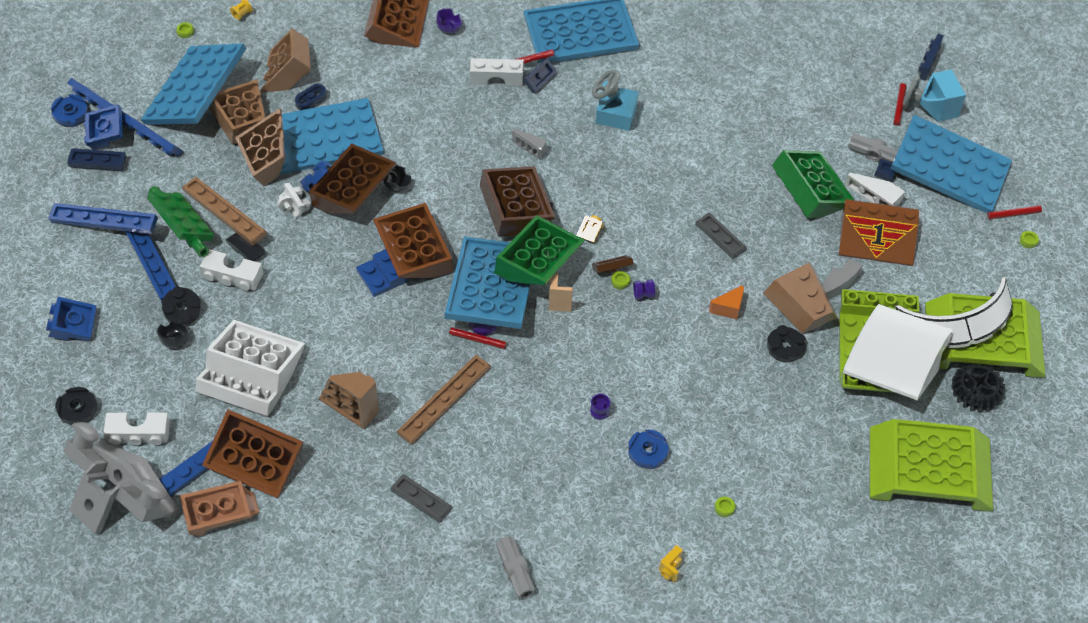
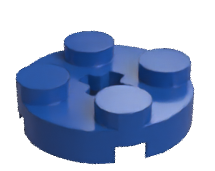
M69 94V97L65 98L62 96L57 98L51 105L52 117L55 122L63 126L75 127L85 119V113H88V106L84 98L75 94Z
M319 161L312 168L314 171L312 175L309 173L300 181L301 187L306 192L309 191V187L315 185L332 165L327 161Z
M647 429L645 432H636L629 440L628 456L640 467L655 469L666 460L669 448L666 439L658 431ZM651 446L652 451L646 452L643 447Z

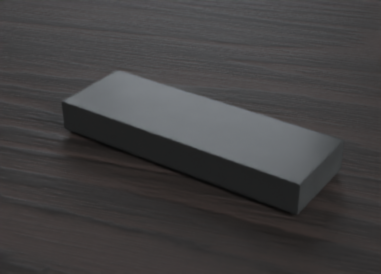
M710 212L696 221L695 225L732 259L746 251L747 247Z
M402 474L390 488L393 493L438 523L452 509V505L405 474Z

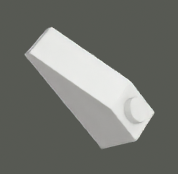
M854 173L848 174L845 184L869 202L898 207L902 203L905 191L889 181Z

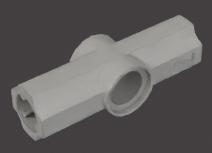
M853 133L848 148L865 154L867 159H872L874 162L884 159L893 163L898 151L888 147L882 139L875 138L870 140Z
M509 536L503 537L496 542L499 555L503 561V569L508 574L506 577L511 581L517 598L524 600L535 594L534 586L528 574V566L524 556L520 555L514 538Z

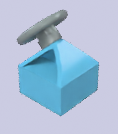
M952 69L932 73L925 90L918 88L921 80L920 76H916L913 79L903 101L904 109H907L913 100L920 103L939 122L959 117L966 94Z
M607 71L596 81L592 89V96L595 99H600L596 110L595 123L630 131L638 106L639 92L620 88L618 86L620 81L619 71ZM603 90L602 93L597 94V91Z

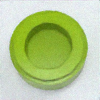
M183 22L176 27V32L180 38H189L194 34V28L192 24Z
M1024 231L1019 238V242L1023 247L1032 249L1037 246L1039 237L1033 231Z
M623 271L615 272L611 277V284L616 289H626L630 284V276Z
M720 497L715 502V512L721 517H730L735 511V502L729 497Z

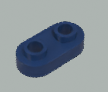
M313 84L296 95V108L299 110L310 109L324 100L327 96L325 86Z

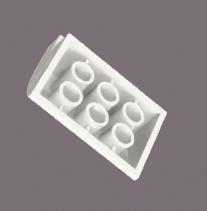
M878 304L859 334L843 373L918 400L939 370L942 352L950 342L952 329Z
M233 320L207 348L205 370L196 378L195 392L268 416L290 380L305 343Z

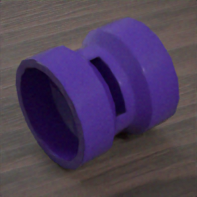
M653 279L646 280V282H633L635 300H641L643 297L655 298Z
M596 394L592 397L590 414L594 419L603 420L608 417L611 401L607 395Z

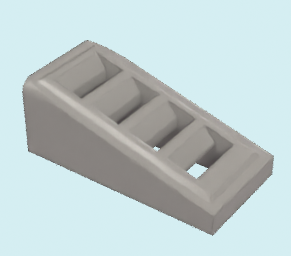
M518 129L512 130V142L541 160L546 152L547 140Z

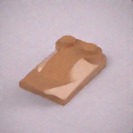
M241 481L179 495L188 533L196 537L204 535L207 530L246 520L260 513L254 492L245 488Z

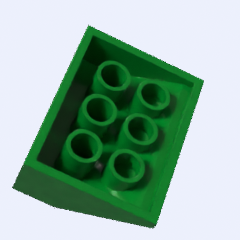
M783 150L772 164L776 174L781 178L786 189L792 194L794 201L798 203L807 218H822L843 210L845 199L854 200L821 151Z
M536 215L496 257L494 273L510 282L546 285L581 247L585 240Z

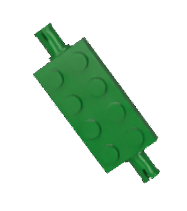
M152 186L147 195L149 202L179 240H185L187 245L193 248L199 257H206L209 249L203 242L212 241L214 237L209 227L182 194L178 192L165 193L158 186Z

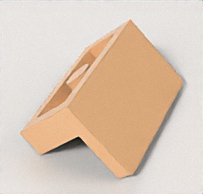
M555 274L550 279L548 310L571 312L573 288L558 287V274Z

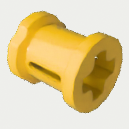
M241 0V3L230 7V13L238 21L242 19L243 15L253 11L248 0Z

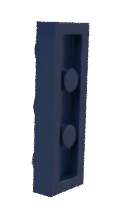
M937 33L935 40L931 39L928 47L930 51L926 50L923 58L925 62H921L918 72H921L920 78L926 81L944 38L942 34Z
M71 148L67 163L69 167L123 171L126 153Z

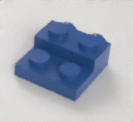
M119 104L85 113L84 127L86 129V136H84V141L87 146L92 150L108 147L109 141L123 138L122 108Z
M386 249L373 254L372 260L356 267V271L373 297L407 283V278H398Z
M57 297L56 303L51 304L49 314L53 316L52 320L48 319L46 331H49L48 337L66 341L69 340V337L89 341L97 305Z

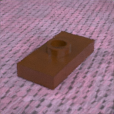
M624 255L593 263L592 268L597 273L604 271L616 272L621 267L633 265V258Z

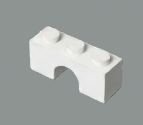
M471 58L470 85H488L490 78L500 77L505 81V86H522L523 60Z
M209 249L208 255L204 257L200 265L201 276L208 281L215 280L226 286H237L244 291L256 290L263 276L262 263L243 259L240 266L228 268L226 254Z
M106 413L103 434L106 442L111 445H120L121 443H130L132 445L151 443L153 445L168 443L170 420L168 413H147L145 422L140 426L134 427L130 426L127 413Z

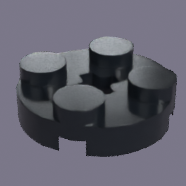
M173 288L162 300V312L165 319L169 323L170 321L183 323L184 325L193 323L201 312L200 298L194 291L188 288ZM185 303L186 309L178 311L177 304Z
M780 325L769 334L766 345L769 354L777 361H796L804 354L806 339L797 330ZM782 342H788L790 346L785 348Z
M72 387L67 389L65 394L57 398L55 409L57 415L65 424L87 423L93 419L97 411V401L88 389ZM76 403H79L80 407L77 409L71 408L72 406H75Z

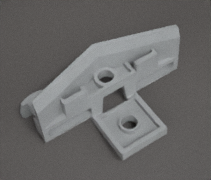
M76 422L71 425L76 434L74 439L67 440L63 452L85 472L69 511L95 534L102 532L115 498L141 522L168 517L178 511L177 506L144 457L100 441L97 430L88 423ZM109 479L116 487L103 491L94 483V480Z

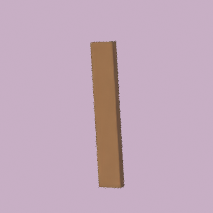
M197 177L182 186L186 194L252 246L267 236L266 230Z
M475 355L397 430V434L413 445L491 368V365Z

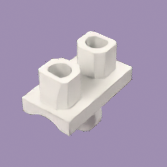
M285 183V190L279 195L277 205L280 209L290 210L294 218L299 219L303 212L309 211L311 203L308 199L301 200L302 190L300 187L292 188L290 183Z

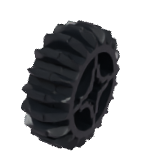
M969 363L967 366L963 365L956 371L955 376L952 378L951 389L954 390L953 396L957 397V402L963 401V407L969 405L970 411L976 408L979 413L982 408L987 412L990 408L994 409L996 405L1001 403L1005 395L1006 384L1003 383L1004 378L999 377L1000 372H994V366L988 368L986 364L981 366L978 363H975V365Z

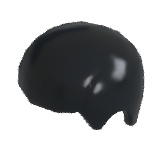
M396 165L383 182L390 190L401 191L411 184V175L406 174L405 167Z
M170 321L167 326L160 324L157 329L160 342L168 348L180 347L189 338L188 328L183 323Z

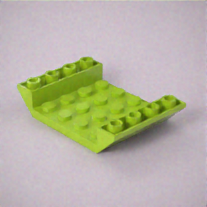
M842 289L839 310V383L842 388L893 392L844 374L843 370L859 334L878 304L894 310L895 306L899 305L907 310L919 313V296Z
M947 293L925 302V315L950 316L962 314L982 306L992 296ZM1011 298L1012 311L1006 325L1002 329L999 328L993 333L991 338L978 344H971L960 348H948L946 346L942 352L939 369L947 370L950 361L1024 367L1025 376L1045 378L1040 312L1026 299Z
M892 419L871 426L869 428V499L890 501L892 494L896 493L971 501L972 510L993 511L990 439L975 427L901 419Z

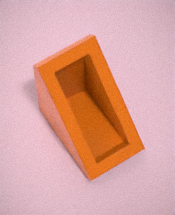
M743 285L711 300L709 312L737 319L744 292Z

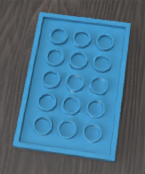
M589 0L523 10L535 54L553 49L555 56L548 58L551 63L639 49V43L624 0Z
M243 43L190 46L183 58L178 62L175 70L170 74L166 83L162 86L158 95L153 99L152 104L145 111L141 118L143 124H198L247 49Z
M368 98L282 114L285 160L280 175L312 169L321 160L333 165L351 143L375 154L384 155Z
M913 115L890 169L982 212L988 213L994 209L1012 159Z
M464 236L444 319L522 329L531 284L510 282L494 273L496 257L510 242Z

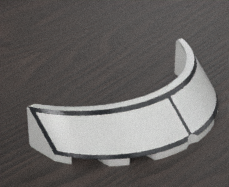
M1003 277L995 295L982 306L969 312L950 316H931L912 312L899 305L895 306V310L952 329L950 342L947 347L960 348L983 342L991 338L993 333L999 328L1002 329L1006 325L1012 311V299L1006 277Z

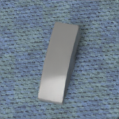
M849 258L841 271L833 268L822 284L829 300L841 294L842 289L849 288L860 276L862 264Z

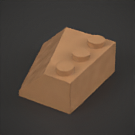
M291 28L270 50L267 61L269 69L263 78L267 82L261 87L260 92L290 90L303 76L309 73L311 67L308 38Z
M258 79L219 91L209 106L210 112L233 145L237 144L235 137L265 118Z
M280 108L235 137L253 177L263 186L279 177L285 160L282 110Z
M810 262L775 279L763 292L802 334L838 318L818 274Z
M361 372L331 375L324 386V390L321 392V396L318 398V400L362 429H365L379 413L376 382L371 376L364 375Z

